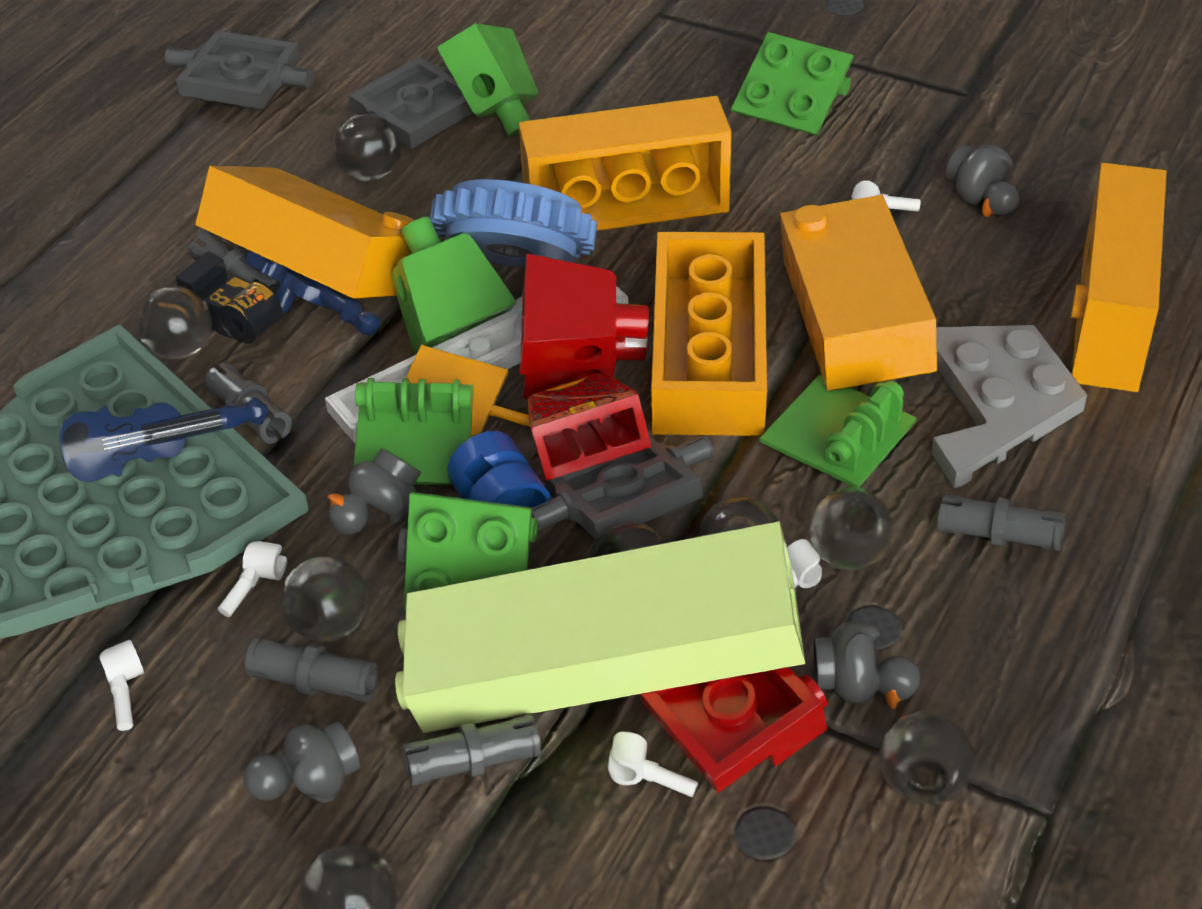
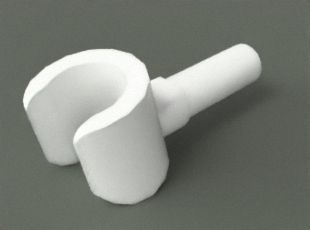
M862 181L854 187L851 197L854 200L882 194L875 183ZM883 194L890 209L916 212L920 209V199Z
M800 539L787 547L792 565L794 587L796 588L799 585L802 588H811L820 581L822 576V568L818 564L820 554L809 541Z
M262 541L248 544L243 556V572L239 576L237 583L218 607V611L221 614L231 617L250 589L255 586L259 577L272 580H280L287 566V558L279 555L282 550L281 545Z
M131 640L105 649L100 654V661L114 698L117 729L121 731L129 730L133 727L130 691L126 681L144 674Z
M619 732L615 734L609 756L608 771L616 783L632 785L645 779L693 797L698 782L658 766L659 764L646 760L647 742L643 737L632 732Z

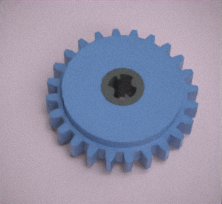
M492 179L464 181L456 184L452 191L445 190L444 195L436 194L432 202L430 214L432 224L435 230L438 231L439 236H443L447 240L462 233L470 235L490 263L525 267L526 254L574 263L575 259L580 258V255L588 256L590 251H594L597 221L591 220L592 215L582 213V206L573 198L541 186Z

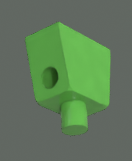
M475 23L439 45L437 49L472 112L478 117H498L508 138L519 135L518 122L531 121L524 108V104L538 96V89L513 29Z
M428 216L412 221L401 229L411 255L399 260L391 275L411 347L415 355L421 345L432 348L509 312L517 304L513 295L470 235L462 233L441 242Z

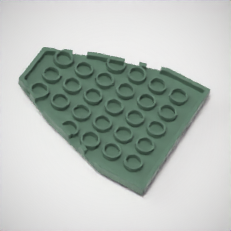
M119 324L25 374L13 385L16 397L0 410V639L20 635L209 573L244 552L249 543L265 539L308 512L306 495L233 428L188 437L181 452L172 458H155L152 462H146L142 458L130 460L124 464L122 476L120 477L109 475L93 482L80 481L75 478L66 468L59 446L60 426L70 414L80 411H97L100 406L104 405L112 416L122 417L132 413L134 407L146 408L157 402H165L172 405L181 415L211 409Z

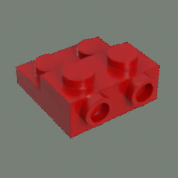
M790 667L639 694L643 705L717 793L724 790L766 758L776 767L827 730L824 708L828 706V702L824 693L808 674L804 673L798 677Z

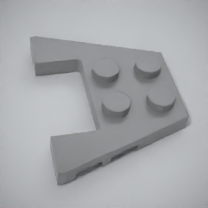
M1034 325L936 327L937 369L976 424L975 427L933 437L931 454L953 488L961 487L970 482L973 472L990 461H995L996 464L1004 461L1007 451L1024 440L1029 439L1034 442L1084 411L1087 394Z

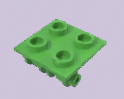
M768 32L731 111L818 136L834 99L838 95L845 96L848 93L851 79L845 77L854 56Z
M819 374L760 437L759 442L858 489L914 425L917 418L902 411L904 392L902 387L894 381L876 384L872 388L870 396L850 387L827 391L823 377Z
M368 378L367 382L357 383L355 401L356 406H359L354 466L363 461H373L379 450L383 448L421 471L414 485H452L448 479L447 467L456 449L471 438L474 386L461 384L460 380L454 379L453 383L427 384L426 379H419V383H410L408 378H403L402 383L375 382V378Z
M411 492L409 494L404 610H406L407 593L528 570L529 543L535 542L538 532V518L531 517L532 507Z

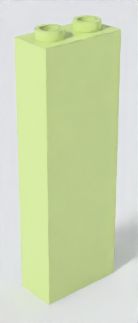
M780 521L407 593L406 620H401L398 623V639L404 655L403 671L396 673L395 687L401 708L403 710L410 709L422 732L427 733L459 727V725L468 723H482L805 664L792 565Z

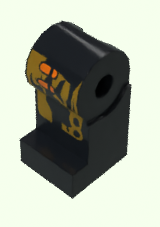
M209 251L176 276L185 316L230 339L233 338L239 342L251 344L283 316L280 301L267 286L260 282L250 283L227 271L224 260Z

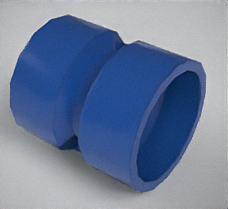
M486 431L472 436L462 443L450 458L447 467L448 479L462 499L524 507H535L551 500L550 493L529 466L528 461L515 442L506 433Z

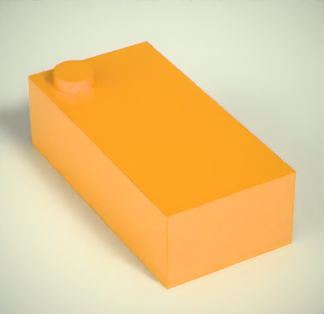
M718 96L518 122L523 183L548 188L573 198L582 206V213L592 215L591 220L597 221V231L729 212L731 129Z
M1101 162L1084 245L1081 284H1076L1071 310V318L1077 319L1071 374L1079 384L1138 392L1159 309L1167 170Z
M209 166L195 225L354 299L397 296L391 272L399 260L411 255L401 229L415 220L394 212H384V214H381L278 168Z
M883 194L821 206L806 205L797 210L780 213L784 265L827 391L937 372L936 317Z
M657 232L651 386L652 435L762 436L765 433L767 356L764 233Z

